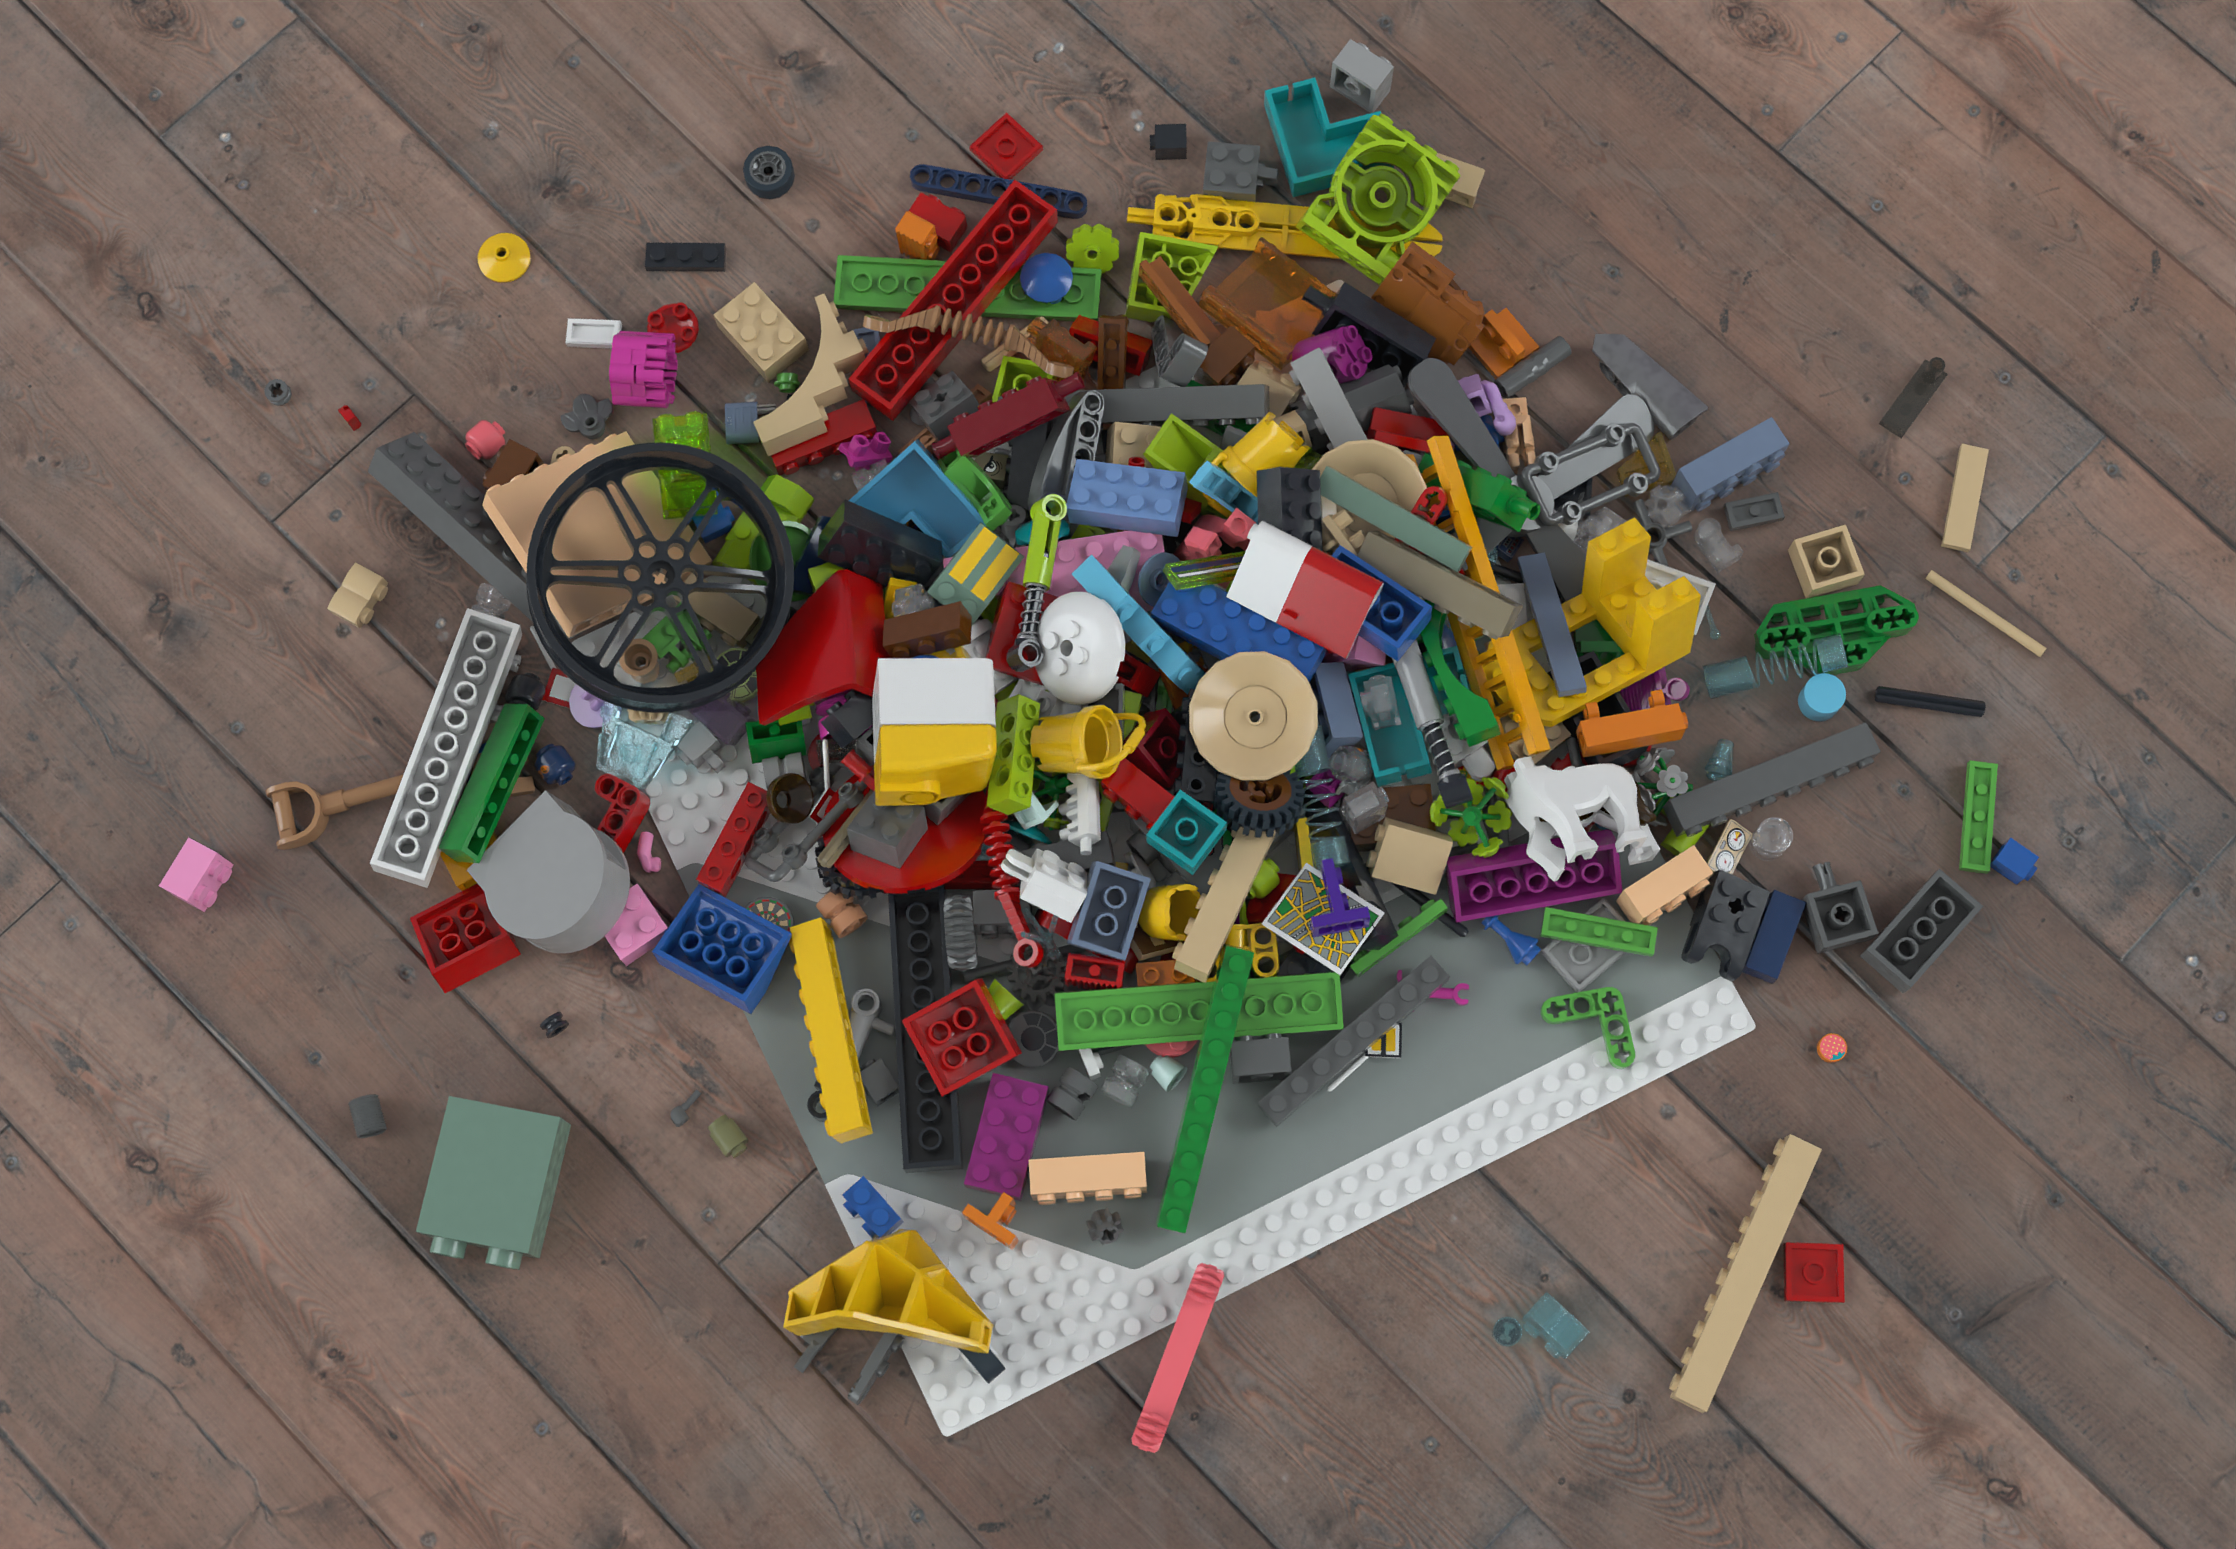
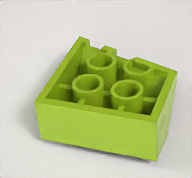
M1140 232L1136 244L1125 316L1147 322H1154L1161 315L1172 318L1139 276V264L1146 259L1150 264L1161 256L1192 296L1218 246Z

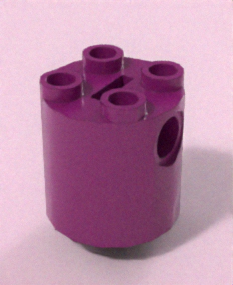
M1353 325L1340 327L1303 339L1295 345L1292 352L1293 362L1320 347L1339 384L1362 377L1365 374L1368 362L1372 360L1371 350L1365 346L1356 327Z

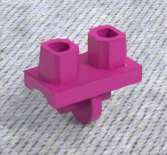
M884 432L875 433L873 439L870 440L863 435H854L851 442L841 443L838 448L840 452L846 455L849 466L851 468L854 467L858 473L868 472L870 465L889 463L893 458L888 450L891 441Z

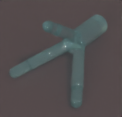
M1024 907L1023 912L1040 936L1021 932V937L1042 943L1050 959H1058L1060 952L1052 939L1058 916L1053 915L1048 933H1045L1030 910Z

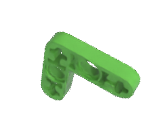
M1605 987L1551 997L1543 1003L1541 1016L1549 1024H1560L1599 1016L1610 1064L1617 1069H1625L1634 1062L1635 1049L1623 997L1618 989ZM1606 994H1610L1611 998H1616L1617 1001L1612 1004L1614 1013L1620 1011V1015L1614 1014L1605 1018L1604 1014H1609L1610 1012L1608 1003L1602 1002ZM1583 998L1588 1001L1589 1010L1586 1013H1579L1575 1010L1574 1001L1576 999ZM1568 1000V1010L1572 1016H1567V1010L1559 1012L1557 1018H1554L1553 1014H1548L1546 1010L1551 1007V1004H1554L1556 1008L1565 1007L1566 1003L1564 1001ZM1616 1020L1622 1024L1623 1032L1621 1035L1614 1036L1608 1031V1023L1610 1021ZM1626 1038V1042H1622L1621 1048L1623 1053L1629 1054V1057L1625 1059V1063H1622L1619 1058L1615 1059L1614 1056L1619 1051L1618 1044L1616 1043L1612 1046L1611 1041L1617 1042Z

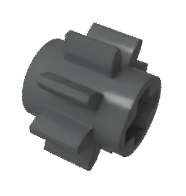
M1108 1208L1094 1211L1091 1220L1086 1221L1091 1240L1099 1239L1102 1245L1116 1241L1119 1232L1124 1231L1119 1213L1114 1212L1111 1214Z

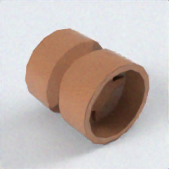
M830 891L816 904V908L825 920H831L830 927L839 938H843L858 929L867 920L868 916L859 904H853V896L845 899L842 893L835 895Z

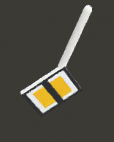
M1402 1023L1397 1024L1370 1047L1364 1055L1328 1086L1327 1090L1333 1091L1369 1057L1401 1058Z

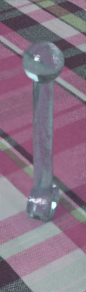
M1708 605L1705 614L1711 629L1710 637L1717 640L1720 638L1721 632L1716 629Z

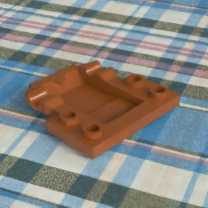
M1412 241L1371 299L1434 336L1436 340L1428 357L1439 359L1445 364L1451 363L1454 366L1485 326L1482 323L1484 316L1482 302L1471 300L1465 289L1455 290L1448 285L1456 274Z

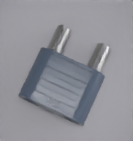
M757 401L725 403L727 445L759 443L760 438L753 422L759 419V414H768L777 409L776 404L758 405Z

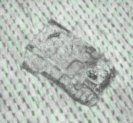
M1707 518L1699 523L1694 533V539L1717 573L1740 560L1744 551L1739 544L1733 547L1730 546L1721 533V525L1717 520Z

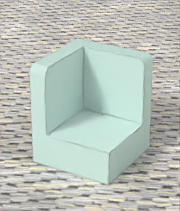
M1032 792L1030 808L1013 814L1025 830L1043 823L1059 804L1055 800L1042 806Z

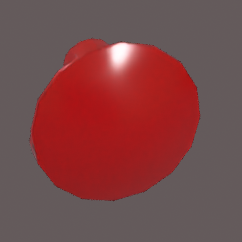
M684 303L664 305L651 312L647 318V332L671 333L675 335V341H672L675 342V353L688 349L697 338L699 332L698 319L694 312Z

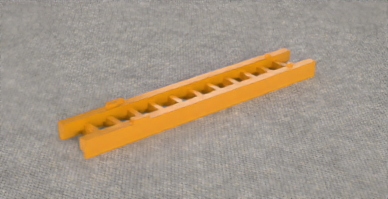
M1433 436L1427 440L1434 464L1423 470L1421 475L1425 483L1439 477L1441 486L1448 495L1447 505L1451 514L1449 519L1438 525L1435 523L1434 526L1445 532L1453 528L1456 529L1458 539L1472 546L1466 558L1468 569L1465 570L1466 576L1500 593L1449 436ZM1405 454L1417 465L1414 454ZM1439 494L1430 498V503L1428 505V513L1432 517L1434 514L1429 510L1431 509L1432 505L1436 503L1440 504L1441 501L1438 499ZM1449 612L1447 616L1471 691L1488 701L1499 726L1501 734L1488 739L1497 770L1514 767V761L1508 745L1524 739L1529 755L1551 750L1512 630L1509 636L1498 637V639L1491 638L1494 647L1479 654L1474 639L1484 635L1482 633L1483 628L1477 625L1470 628V626L1458 621L1459 616ZM1498 659L1502 674L1487 681L1483 667ZM1507 686L1511 700L1496 707L1491 693ZM1515 712L1514 720L1519 723V727L1504 733L1500 719Z

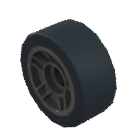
M775 146L758 147L750 152L745 159L743 172L746 184L756 196L764 199H775L786 194L792 187L795 178L793 165L790 157L782 149ZM771 170H773V174H771V175H769V176L764 174V173L767 174V173L771 172Z

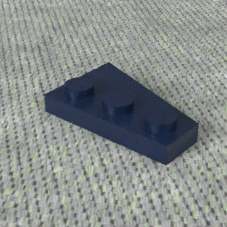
M823 515L818 517L805 543V548L794 565V593L810 597L814 594L809 581L808 569L828 563L818 558L819 535L831 517Z

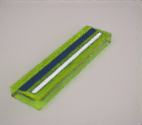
M1246 551L1167 563L1164 566L1163 572L1175 590L1233 581Z

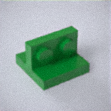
M1593 620L1574 631V647L1578 658L1594 651L1602 665H1605L1625 654L1598 620Z

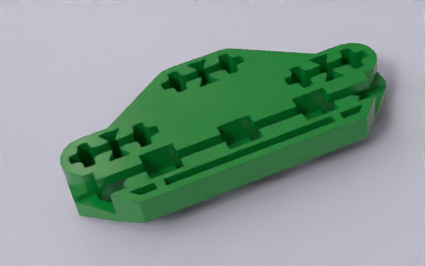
M1881 585L1773 604L1754 634L1756 642L1754 645L1755 652L1760 658L1767 660L1784 657L1819 674L1837 675L1860 670L1889 638L1908 634L1917 624L1919 614L1915 603ZM1886 598H1891L1900 604L1881 609L1878 606L1882 605ZM1858 603L1862 604L1864 613L1842 616L1841 612L1858 609ZM1820 610H1824L1825 620L1804 622V618L1820 616ZM1783 617H1787L1788 625L1766 628L1770 620L1773 624L1783 622Z

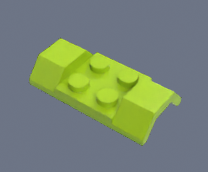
M777 474L768 476L760 488L771 501L781 521L800 523L815 501L800 485ZM744 511L726 536L725 544L712 562L714 566L751 570L749 563L750 548L759 531ZM748 579L753 585H758L755 579Z

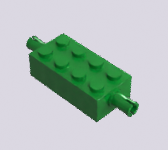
M1424 454L1418 466L1420 473H1423V470L1434 464L1430 454ZM1457 460L1475 517L1520 532L1526 518L1535 520L1538 517L1540 505L1527 498L1525 490L1511 485V479L1501 474L1493 477L1492 473L1481 467L1473 470L1469 464ZM1439 477L1426 483L1427 488L1431 486L1442 488ZM1436 492L1435 494H1428V496L1432 498L1439 493Z

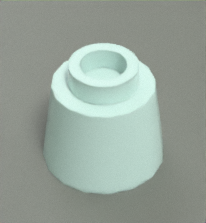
M1159 1055L1150 1066L1153 1070L1152 1076L1166 1092L1172 1090L1187 1072L1186 1066L1168 1055L1165 1057Z

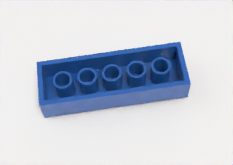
M1188 571L1174 573L1151 611V617L1162 629L1220 660L1238 652H1268L1289 660L1310 682L1326 655V648L1227 598L1228 592L1196 575L1182 578L1176 575L1188 573Z

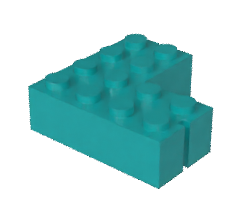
M1316 78L1293 83L1291 101H1288V85L1265 90L1264 107L1292 197L1330 188L1332 176L1348 152V149L1372 115L1379 116L1382 114L1381 111L1330 124ZM1356 160L1353 161L1364 170L1375 166L1394 168L1393 165L1387 163H1372L1364 166Z
M1453 646L1442 649L1444 660L1452 674L1463 686L1469 689L1458 647ZM1422 655L1425 669L1442 714H1448L1443 700L1447 699L1444 690L1438 691L1432 677L1437 675L1434 667L1428 668ZM1394 663L1348 674L1377 786L1381 787L1402 781V775H1407L1408 779L1431 774L1432 769L1422 731L1417 729Z

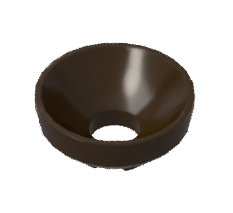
M786 773L776 777L771 782L767 790L766 800L768 809L776 820L781 823L796 824L804 821L811 813L814 796L810 784L804 777L795 773ZM780 792H783L787 797V804L784 808L780 807L777 803V795Z

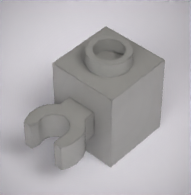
M700 721L675 742L679 749L676 754L687 766L692 763L698 769L706 761L717 774L725 767L723 761L715 754L722 746Z

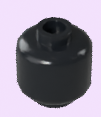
M533 673L519 674L512 678L505 699L508 704H528L536 711L544 697L545 687L537 675Z

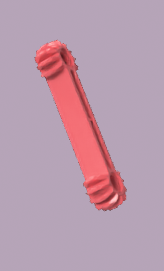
M1200 1263L1197 1265L1134 1430L1132 1444L1146 1452L1155 1453L1161 1446L1223 1282L1224 1272L1211 1264Z

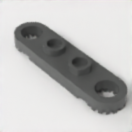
M887 1332L883 1334L859 1374L861 1376L854 1383L856 1387H852L849 1392L848 1399L859 1405L869 1393L877 1377H883L889 1368L890 1363L887 1361L892 1352L897 1353L904 1343L905 1338L902 1337L903 1335Z

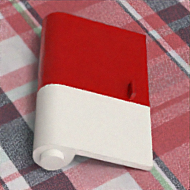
M1261 521L1259 525L1254 523L1247 536L1250 539V543L1226 597L1346 659L1368 611L1374 605L1384 583L1264 521Z

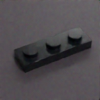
M646 242V271L725 272V243Z

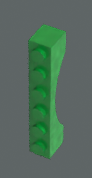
M1425 599V602L1432 606L1431 621L1419 634L1416 641L1417 644L1423 643L1426 651L1422 652L1428 668L1434 667L1437 675L1432 677L1438 691L1444 690L1447 699L1443 700L1449 716L1455 714L1458 723L1454 724L1459 739H1466L1468 746L1472 747L1500 735L1498 723L1488 701L1463 686L1447 666L1442 650L1443 628L1447 614L1436 610L1433 607L1434 603Z

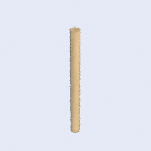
M1933 570L1925 578L2039 657L2047 649Z

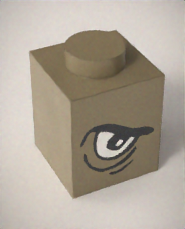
M985 452L975 457L974 461L984 470L999 489H1004L1008 474H1006V461L1009 455Z

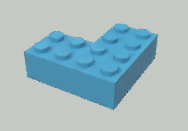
M919 439L907 447L849 500L903 525L911 519L924 534L942 541V554L945 558H950L961 548L980 522L985 525L971 501L943 473L936 458Z

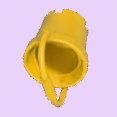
M1268 412L1234 446H1228L1211 462L1216 466L1221 463L1236 481L1256 497V471L1275 467L1294 468L1301 457L1309 450V446L1302 445L1305 441L1287 423L1282 420L1277 424L1273 420L1276 415ZM1202 492L1208 501V505L1225 517H1230L1232 514L1230 510Z
M1105 705L1084 707L1080 712L1041 717L1038 719L1042 721L1041 725H1035L1031 732V754L1033 758L1039 757L1042 765H1037V767L1044 772L1076 773L1093 779L1109 778L1117 770L1120 761L1128 754L1133 753L1144 737L1145 719L1137 713H1113ZM1118 720H1136L1139 726L1134 729L1123 746L1122 731Z

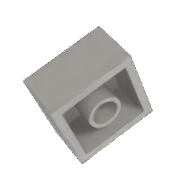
M1350 39L1332 62L1330 87L1363 109L1373 113L1390 92L1394 66L1386 58L1378 57L1370 52L1364 44L1356 43Z

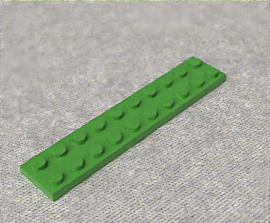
M838 255L834 291L836 308L905 312L946 261ZM1022 265L981 315L983 317L1021 319L1044 317L1046 320L1075 321L1081 315L1098 321L1101 269L1071 267L1073 274L1071 288L1059 303L1051 304L1038 302L1023 292L1020 281L1021 270L1024 266Z
M1322 972L1268 978H1248L1234 1037L1344 1029L1340 975L1336 972ZM1215 981L1054 993L1058 1050L1200 1040Z

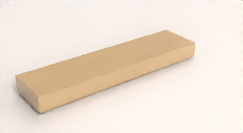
M1961 444L1959 448L1941 547L1969 552L1971 549L1989 449Z

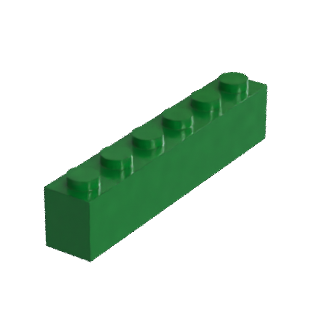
M504 704L438 849L456 862L480 863L545 720L542 715L528 704Z

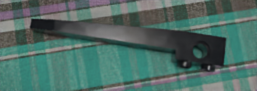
M1305 754L1299 760L1303 767L1297 773L1299 775L1298 781L1302 780L1305 794L1302 808L1306 811L1305 817L1308 819V824L1324 859L1333 858L1335 867H1340L1343 884L1340 885L1384 912L1382 918L1375 927L1373 925L1374 929L1359 948L1364 950H1380L1398 937L1397 931L1336 805L1334 804L1330 808L1325 806L1306 786V782L1319 771L1310 762L1307 754Z

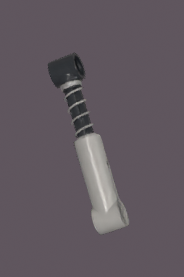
M1415 640L1398 662L1393 658L1392 660L1399 674L1417 729L1426 734L1424 740L1429 743V752L1434 757L1433 764L1437 765L1439 782L1437 785L1447 810L1473 801V797L1465 774L1459 772L1460 770L1454 764L1456 761L1452 759L1450 753L1452 749L1448 748L1446 742L1448 738L1444 737L1442 731L1444 726L1441 724L1444 722V717L1425 669L1417 641Z

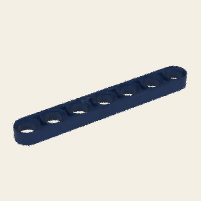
M926 164L916 165L910 172L911 184L918 191L988 204H995L1000 198L991 193L994 187L1002 186L1007 189L1014 181ZM924 172L929 175V179L925 183H918L915 180V176L918 173ZM945 177H951L955 180V183L952 187L945 188L940 184L941 180ZM1018 181L1042 199L1048 195L1055 196L1058 201L1053 207L1057 209V216L1079 219L1087 212V199L1080 192ZM969 182H978L981 187L977 192H969L966 190V186ZM1073 200H1079L1083 203V207L1078 211L1071 210L1068 205Z

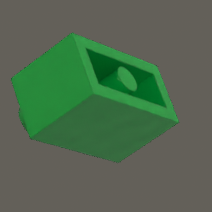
M778 720L768 725H762L759 721L746 722L752 764L761 763L762 759L777 756L780 759H784L785 755L801 752L802 756H807L802 720L780 725Z

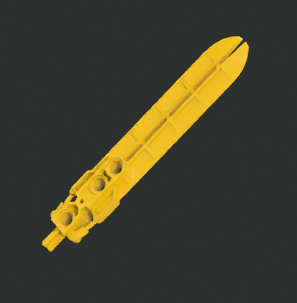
M1158 194L1155 198L1154 209L1128 207L1127 223L1153 225L1152 234L1214 245L1218 246V249L1341 259L1296 228V225L1309 208L1306 206L1224 199L1222 196L1192 194L1190 197L1176 198V195L1164 196L1163 194ZM1190 202L1192 208L1188 209L1183 203ZM1350 211L1353 218L1367 229L1388 231L1396 228L1402 234L1407 233L1396 223L1387 227L1370 226L1360 220L1354 211ZM1168 216L1171 217L1172 220L1165 221L1162 219V217ZM1332 218V220L1328 224V227L1333 228L1338 233H1340L1341 235L1343 234V236L1348 239V237L1339 229L1336 222L1334 221V218ZM1222 221L1225 225L1218 226L1214 222ZM1246 223L1251 227L1243 228L1240 224ZM1429 223L1419 235L1412 239L1415 241L1443 242L1442 235ZM1186 231L1190 233L1187 239L1180 237ZM1409 241L1404 244L1405 251L1412 243V241ZM1414 242L1427 253L1432 254L1433 257L1441 252L1443 246ZM1357 244L1358 247L1373 257L1380 250ZM1396 246L1390 247V249L1397 253Z

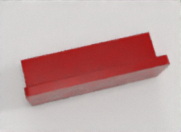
M1374 407L1367 439L1430 452L1427 440L1433 436H1448L1433 418Z

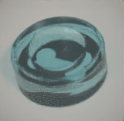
M1503 1317L1494 1324L1492 1335L1499 1345L1510 1347L1521 1339L1522 1328L1514 1318Z

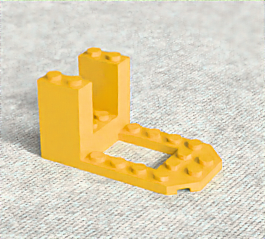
M1635 517L1588 541L1582 593L1561 604L1570 633L1597 619L1625 653L1584 675L1587 686L1586 693L1558 697L1554 681L1531 654L1543 647L1535 619L1512 630L1543 726L1553 727L1586 709L1585 703L1595 701L1598 703L1691 652L1701 595L1685 576L1656 590L1645 576L1651 536ZM1492 641L1489 642L1487 650L1494 647ZM1498 659L1483 667L1487 681L1502 674ZM1507 686L1491 693L1500 705L1511 700ZM1515 712L1509 714L1512 720H1514Z

